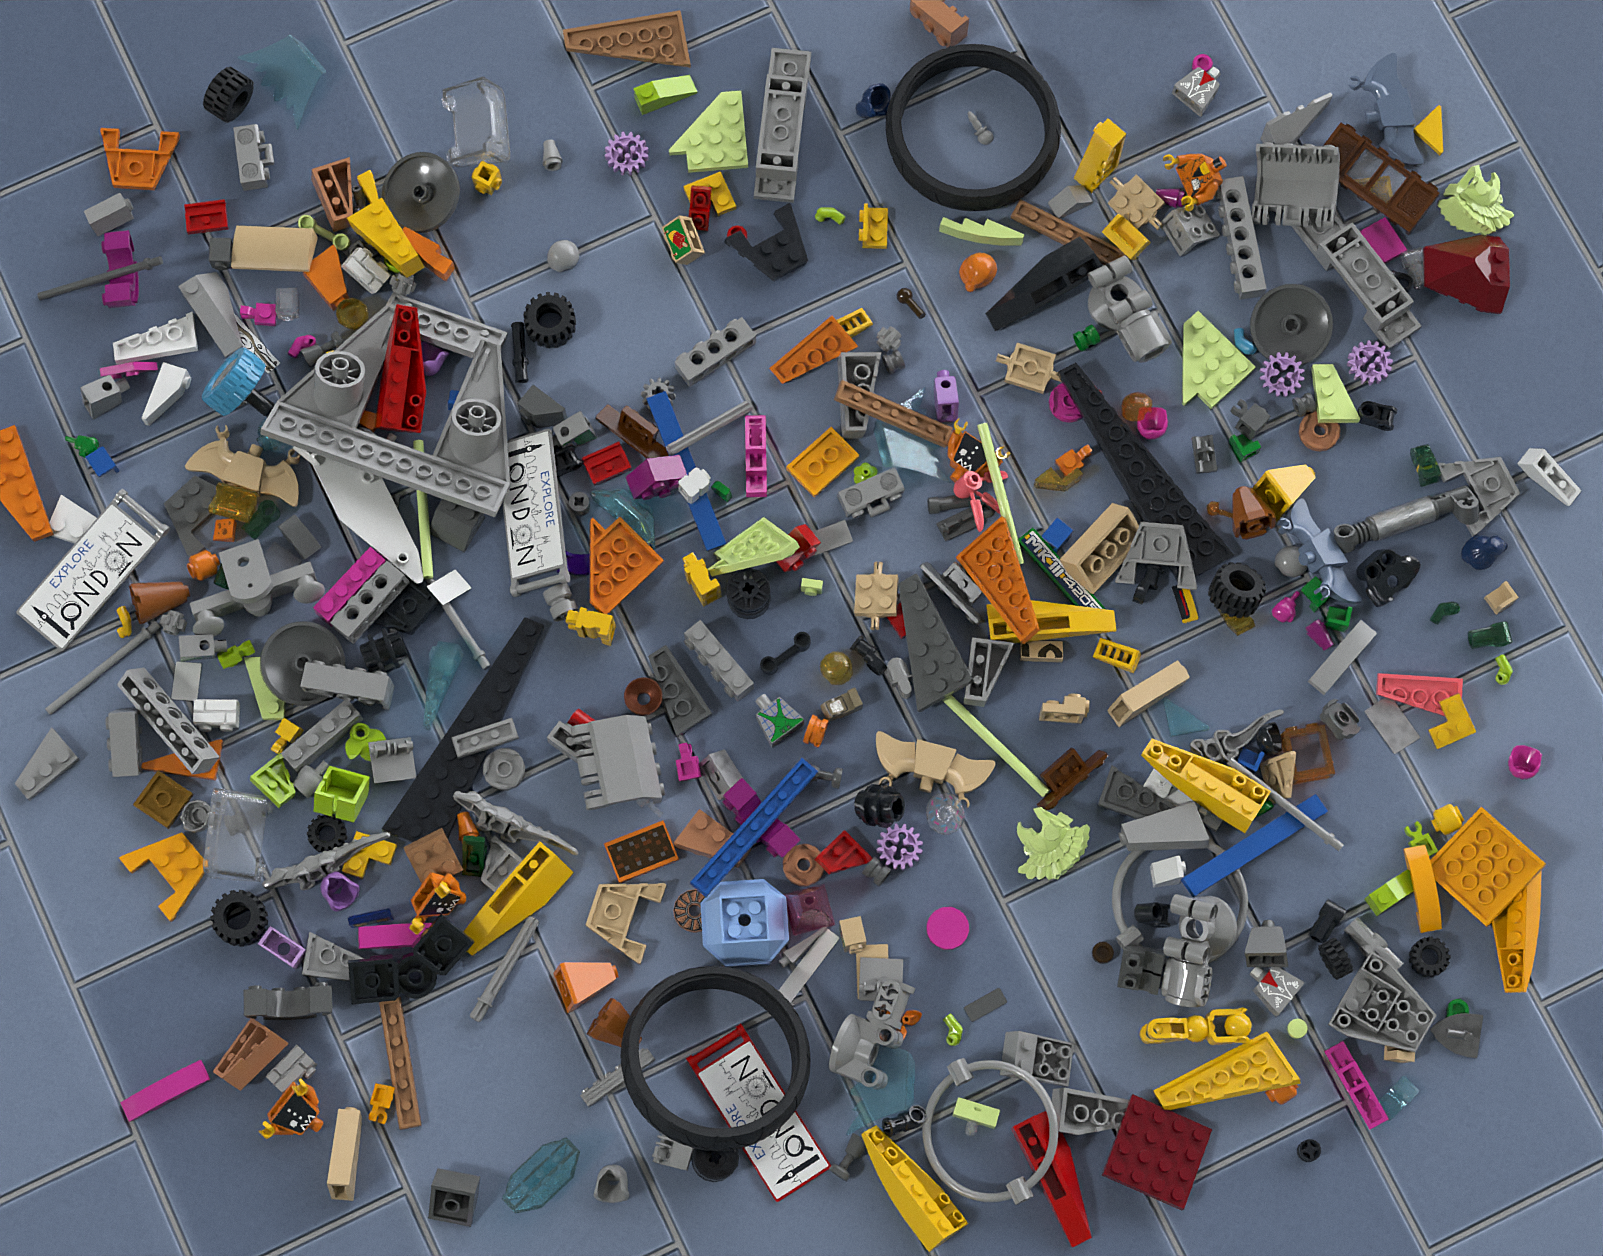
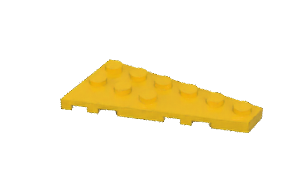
M1266 1031L1251 1039L1250 1042L1243 1043L1153 1090L1164 1110H1173L1301 1084L1296 1072Z

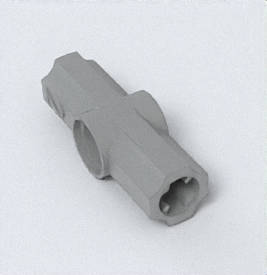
M1358 917L1344 929L1359 946V950L1366 958L1372 951L1389 961L1397 970L1404 964L1388 948L1386 941L1379 934L1373 933Z

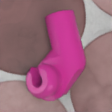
M312 335L297 337L287 354L297 358L301 349L315 345V337Z

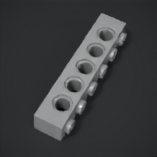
M1244 177L1223 179L1215 197L1220 201L1218 211L1220 218H1223L1224 225H1222L1223 236L1227 237L1228 240L1226 251L1228 256L1231 255L1230 271L1231 274H1235L1234 290L1235 293L1239 294L1240 300L1261 297L1265 294L1267 288ZM1233 198L1236 203H1230L1227 199ZM1231 217H1237L1240 221L1234 222ZM1235 236H1242L1244 240L1239 241L1235 238ZM1244 254L1248 259H1241L1239 255ZM1243 273H1249L1252 278H1245Z
M145 668L127 670L118 682V687L192 775L209 772L220 756Z

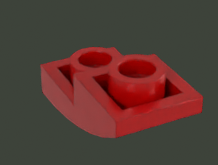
M691 186L689 217L692 218L696 230L708 231L712 187Z

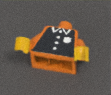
M958 418L954 422L956 430H953L948 442L947 456L950 459V466L955 469L950 479L956 482L968 471H974L982 478L984 473L989 472L982 442L966 431L962 433L961 431L965 430L968 426V422H965L964 427H959L958 421L960 418ZM1005 446L999 447L995 451L999 466L1003 462L1002 459L1008 458L1011 454L1010 451L1005 456L1001 454V450Z
M430 872L411 899L417 915L412 920L409 929L418 935L424 929L425 925L423 923L427 918L439 916L440 914L448 915L456 904L463 905L466 902V894L461 892L459 882L451 874L443 876Z
M301 1078L299 1079V1085L292 1082L267 1113L269 1122L272 1124L264 1121L265 1129L258 1132L266 1139L273 1135H302L307 1128L318 1132L323 1126V1121L317 1118L320 1112L318 1108L319 1100L312 1086L304 1083Z

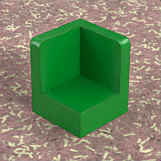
M1234 434L1229 439V444L1240 462L1257 455L1261 449L1258 440L1255 442L1250 441L1243 434L1237 437Z
M1316 576L1301 589V592L1311 601L1309 607L1314 613L1331 598L1328 596L1324 600H1320L1322 593L1314 594V590L1319 588L1322 583Z
M1329 606L1325 620L1326 628L1345 633L1349 627L1353 607L1348 606L1344 610Z

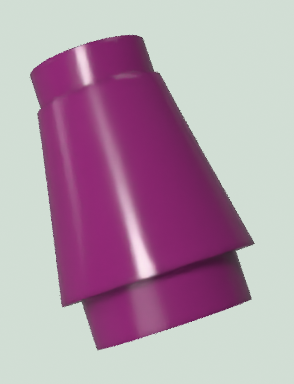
M1156 189V194L1166 205L1176 209L1183 207L1181 199L1185 196V191H1181V189Z
M1319 619L1305 627L1306 634L1323 651L1334 644L1324 622H1321Z

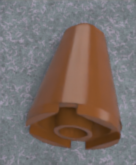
M182 582L133 583L129 586L139 624L146 623L186 603L187 597H190L188 586L183 585Z

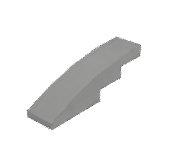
M1360 620L1308 682L1325 695L1377 633Z

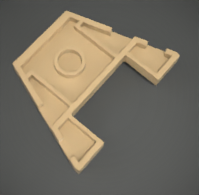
M665 883L599 884L586 927L641 965L647 945L626 939L639 897L661 904L667 885Z

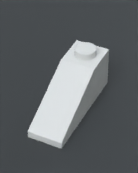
M163 362L142 416L145 425L150 426L184 394L185 389L189 388L191 377L187 369Z
M1529 448L1517 463L1532 480L1567 506H1570L1581 492L1580 488L1545 449Z

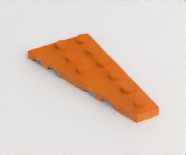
M13 425L0 430V501L35 542L54 534L17 427Z
M1001 516L960 552L956 559L1018 639L1025 644L1040 629L1006 519Z

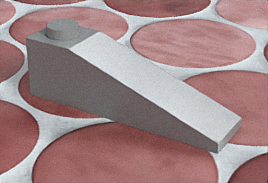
M1331 92L1312 100L1307 107L1303 105L1298 106L1292 114L1287 111L1268 121L1262 133L1261 141L1263 143L1270 142L1274 145H1283L1284 143L1294 145L1330 104L1333 96Z
M217 272L195 275L178 286L182 295L225 358L243 347L228 288Z
M1069 1088L1053 1089L1052 1103L1057 1115L1058 1132L1082 1135L1119 1128L1129 1100Z

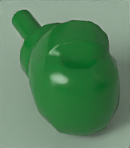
M78 435L77 439L69 436L65 437V441L74 443V448L79 450V456L86 458L87 455L99 447V441L94 437Z

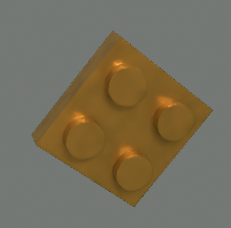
M158 770L133 803V806L169 829L194 794Z

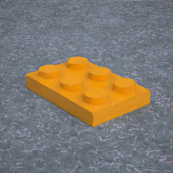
M830 427L788 464L786 470L815 498L859 458V454Z

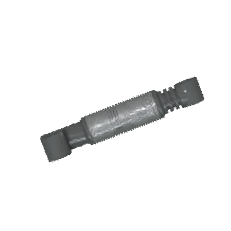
M1464 485L1433 497L1429 495L1409 503L1407 502L1383 512L1375 513L1366 517L1365 521L1353 524V526L1349 524L1338 525L1334 529V539L1343 553H1349L1358 544L1368 542V540L1379 541L1433 522L1439 516L1450 512L1462 524H1474L1479 520V501L1472 491Z

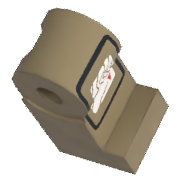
M852 688L847 693L824 702L820 707L825 718L830 722L861 710L863 703L856 688Z

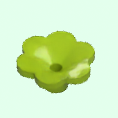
M866 462L862 463L861 466L855 467L853 471L855 475L854 482L857 484L876 476L878 473L877 468L870 466Z

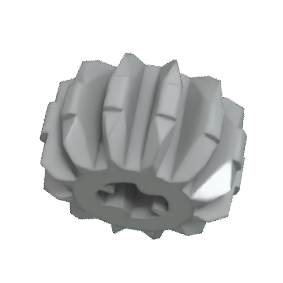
M659 377L657 382L650 379V385H643L645 390L641 392V397L644 398L642 400L643 405L648 404L646 398L666 391L673 406L672 400L676 399V394L673 393L675 390L674 386H669L668 380L662 383Z

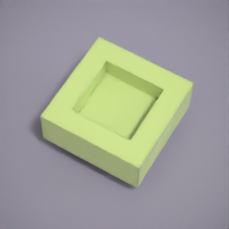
M802 578V592L810 596L822 594L823 581Z

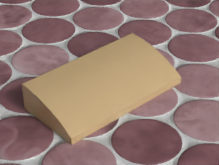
M236 226L232 246L231 267L232 269L309 272L318 237L314 229Z

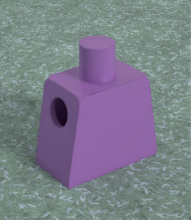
M947 370L938 371L937 378L934 379L936 417L939 422H952L958 419L959 400L956 379L954 376H949V371Z

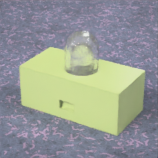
M958 1097L952 1116L967 1121L965 1133L972 1137L977 1134L979 1125L994 1129L1000 1110Z

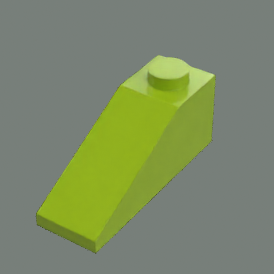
M690 75L655 80L633 88L634 98L642 115L697 94Z
M1405 870L1364 899L1376 916H1379L1414 892L1410 870Z

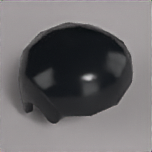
M1275 722L1264 724L1257 731V745L1266 755H1275L1282 751L1281 736Z

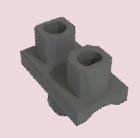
M1213 435L1193 436L1191 441L1196 474L1217 472Z

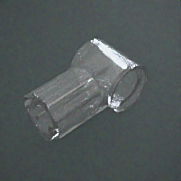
M1418 247L1401 252V263L1413 280V288L1418 290L1425 288L1423 248Z

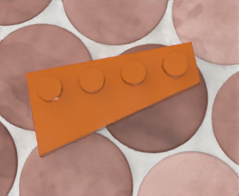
M831 315L769 369L783 384L840 356L841 352H848L857 348L858 345Z

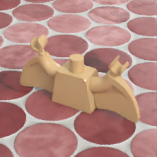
M225 425L226 429L224 432H220L219 426H216L215 430L220 440L200 448L185 465L188 471L205 472L216 476L226 486L258 497L261 494L273 495L292 507L298 505L299 485L290 465L299 463L300 454L297 457H292L295 450L290 449L288 451V459L274 466L267 465L265 460L260 458L263 448L254 444L251 445L248 454L237 451L234 454L229 450L228 441H226L230 435L227 425Z
M881 731L876 733L877 754L883 768L889 773L887 777L880 779L879 785L887 779L889 786H892V780L894 778L897 779L904 772H914L913 777L921 779L919 790L931 793L933 783L942 784L943 781H946L953 785L955 794L958 795L956 806L959 809L958 804L961 800H965L967 808L969 807V800L965 798L964 794L981 786L995 767V761L971 760L958 753L955 756L956 749L917 739L915 750V742H902Z

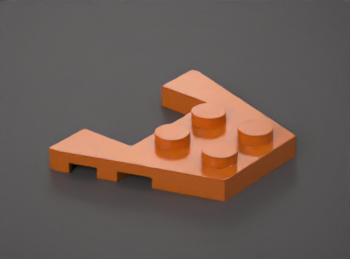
M101 128L100 131L113 187L155 190L180 139L179 132L161 131L158 151L119 149L120 130Z

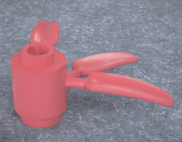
M968 471L955 482L954 493L961 499L971 497L970 504L976 527L981 532L984 527L983 510L980 500L975 499L974 493L997 513L1000 514V510L995 498L987 492L981 494L977 491L982 486V481L992 483L990 472L984 473V477L981 478L976 472ZM1000 471L1002 480L1007 479L1008 474L1005 471Z

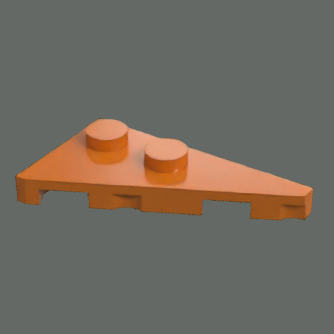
M218 739L208 742L214 751L221 756L224 741ZM175 753L144 762L141 768L147 771L157 772L159 770L167 774L216 781L220 757L209 772L193 775Z

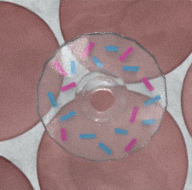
M950 793L936 794L930 799L926 808L927 821L930 827L937 833L943 835L953 834L963 824L965 817L964 808L960 800ZM947 809L950 811V816L947 815Z

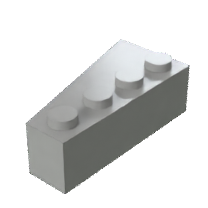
M841 352L837 361L839 383L841 380H844L874 393L882 352ZM840 403L842 438H863L869 415Z
M313 660L312 663H305L300 686L304 692L333 697V694H337V698L342 700L347 699L351 702L355 698L363 703V705L372 706V704L378 703L383 705L382 709L390 710L395 686L390 677L387 676V673L381 671L368 673L365 669L357 667L354 670L345 669L346 667L340 664H333V667L326 666L324 662Z

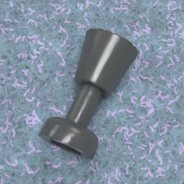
M337 331L331 334V341L321 346L316 344L300 350L309 367L313 366L324 353L335 347L338 348L343 343Z
M810 764L818 771V774L811 781H817V779L832 781V787L839 789L843 768L837 767L831 773L821 771L819 767Z
M852 1133L845 1149L846 1156L840 1165L832 1164L829 1171L847 1182L850 1177L847 1168L854 1158L858 1159L867 1149L863 1138Z

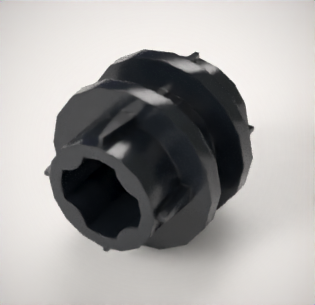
M384 628L381 630L383 637L376 640L373 639L372 634L367 635L369 641L361 644L359 649L369 672L380 669L381 672L386 673L385 665L394 663L396 669L400 668L399 661L407 658L408 653L399 631L387 634Z
M871 784L856 795L854 810L859 819L867 826L875 827L878 825L882 828H888L903 817L905 801L900 795L901 793L897 792L894 787L886 785L882 787L881 785Z

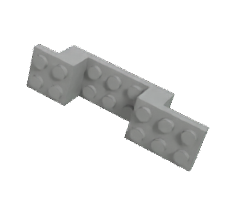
M771 49L756 161L754 199L794 203L803 112L806 104L811 52Z
M1303 213L1302 225L1292 226V228L1323 268L1328 271L1334 267L1367 309L1363 318L1380 342L1386 346L1387 351L1418 331L1421 325L1410 312L1414 301L1353 222L1344 227L1335 215L1333 228H1324L1323 214L1322 227H1317V214L1310 213V223L1308 227H1303Z

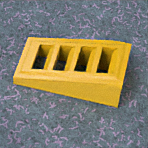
M371 170L358 175V184L362 187L368 202L371 204L377 201L379 197Z
M863 308L837 319L838 323L841 326L844 325L848 330L847 333L851 338L873 325ZM856 317H859L863 324L860 325Z
M1103 638L1099 639L1093 654V658L1131 673L1135 672L1141 657L1139 650ZM1105 645L1109 646L1106 655L1103 656L1102 653ZM1113 649H1116L1113 659L1110 658ZM1121 652H1124L1122 661H1118ZM1131 655L1132 658L1130 660V663L1127 664L1128 658Z

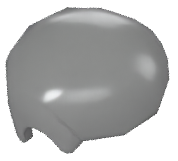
M568 240L555 242L547 254L548 264L558 272L572 269L579 260L577 246Z
M1287 546L1280 549L1276 554L1275 566L1278 567L1283 575L1297 577L1307 570V565H1301L1299 562V547Z
M201 800L190 801L183 808L180 816L184 825L183 828L195 833L209 828L213 822V811L209 804Z

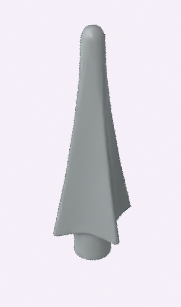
M822 927L805 940L784 951V957L778 961L783 968L789 963L793 966L810 945L827 930V927Z

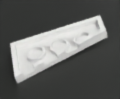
M193 312L186 314V317L181 319H172L168 321V324L161 327H152L143 334L137 333L114 342L113 348L116 364L198 351Z
M61 495L50 520L54 534L51 536L75 544L97 518Z

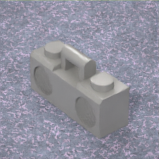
M258 124L233 127L240 183L243 190L268 187L267 180H270L269 168H265V166L274 165L272 144H262L265 143L264 131H260ZM265 151L266 159L262 160L261 152Z
M894 467L839 491L837 497L847 518L850 516L857 518L863 515V510L866 509L872 518L890 510L887 500L890 499L893 502L901 498L905 488ZM881 500V505L874 508L871 507V504Z

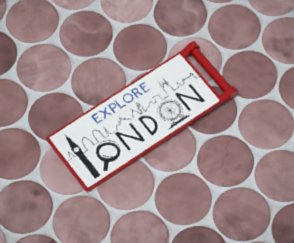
M741 1023L735 1026V1030L694 1056L690 1055L686 1058L729 1128L742 1126L761 1118L771 1111L785 1095L782 1087ZM738 1037H742L744 1042L702 1069L699 1068L697 1065L699 1062ZM797 1111L775 1133L756 1144L742 1148L776 1202L781 1201L831 1167Z

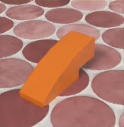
M404 226L402 230L418 254L421 262L436 276L447 282L455 269L453 261L441 255L442 252L439 244Z

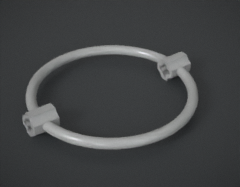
M1209 840L1207 847L1209 850L1217 855L1225 851ZM1131 851L1121 864L1114 880L1112 907L1117 926L1121 932L1116 937V940L1122 949L1127 945L1143 947L1140 944L1144 940L1141 932L1134 925L1128 928L1125 923L1120 898L1122 883L1128 869L1145 851ZM1240 869L1232 873L1238 886L1240 898L1239 914L1236 921V937L1232 945L1225 952L1211 956L1209 963L1224 955L1234 945L1246 922L1248 892ZM1164 958V962H1163V966H1164V967H1165V964H1166L1168 958Z
M965 1058L952 1062L947 1066L950 1074L937 1086L925 1109L927 1119L922 1126L924 1148L933 1170L949 1188L972 1200L1001 1202L1013 1199L1015 1205L1029 1200L1033 1197L1030 1189L1041 1180L1049 1169L1058 1143L1057 1115L1048 1093L1031 1074L1007 1062L983 1060L967 1064ZM983 1069L1006 1071L1027 1082L1042 1100L1049 1120V1144L1045 1157L1037 1171L1027 1181L1022 1176L1009 1182L1006 1185L1008 1191L1000 1193H981L958 1184L945 1172L939 1163L931 1138L933 1113L944 1091L953 1082H955L956 1086H960L971 1081L974 1078L972 1072Z

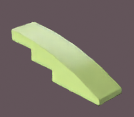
M943 217L939 232L982 244L1019 246L1022 245L1024 234L989 219L986 220L983 226L967 218L964 219L961 225Z

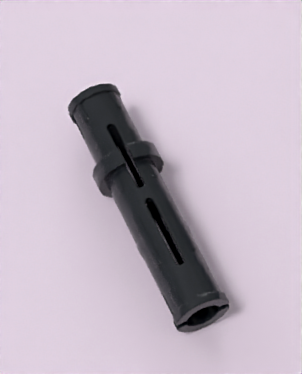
M513 322L511 324L514 352L512 365L515 366V382L523 384L529 381L527 374L529 360L526 358L524 323Z

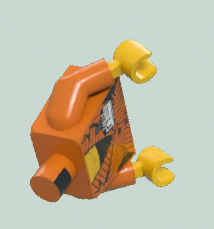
M1167 154L1163 157V161H1171L1170 164H1165L1167 170L1172 169L1175 164L1178 165L1176 170L1188 195L1181 199L1182 205L1190 203L1185 206L1186 211H1192L1195 204L1198 206L1214 198L1218 187L1223 182L1219 171L1227 166L1221 156L1215 160L1203 154H1185L1176 156V158Z

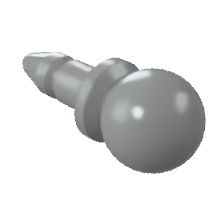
M969 111L968 118L974 129L977 130L974 134L978 136V141L984 145L990 144L993 141V134L987 130L986 126L982 127L977 117Z

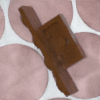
M607 404L596 415L595 419L645 458L669 456L666 448L656 441L659 429L626 405L620 414Z
M1074 748L1067 750L1040 774L1052 791L1036 805L1046 811L1053 809L1058 804V800L1063 796L1069 795L1073 791V787L1079 782L1086 780L1093 769L1102 766L1108 754L1097 750L1084 762Z

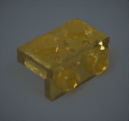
M218 482L216 485V495L209 505L208 513L249 523L257 509L258 493Z

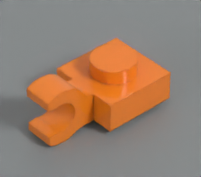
M1088 444L1077 453L1071 449L1056 459L1055 463L1066 478L1084 467L1082 461L1091 456L1093 450Z

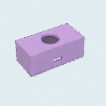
M271 926L258 943L259 946L295 970L306 954V949ZM281 943L290 945V952L287 955L279 954L278 946Z

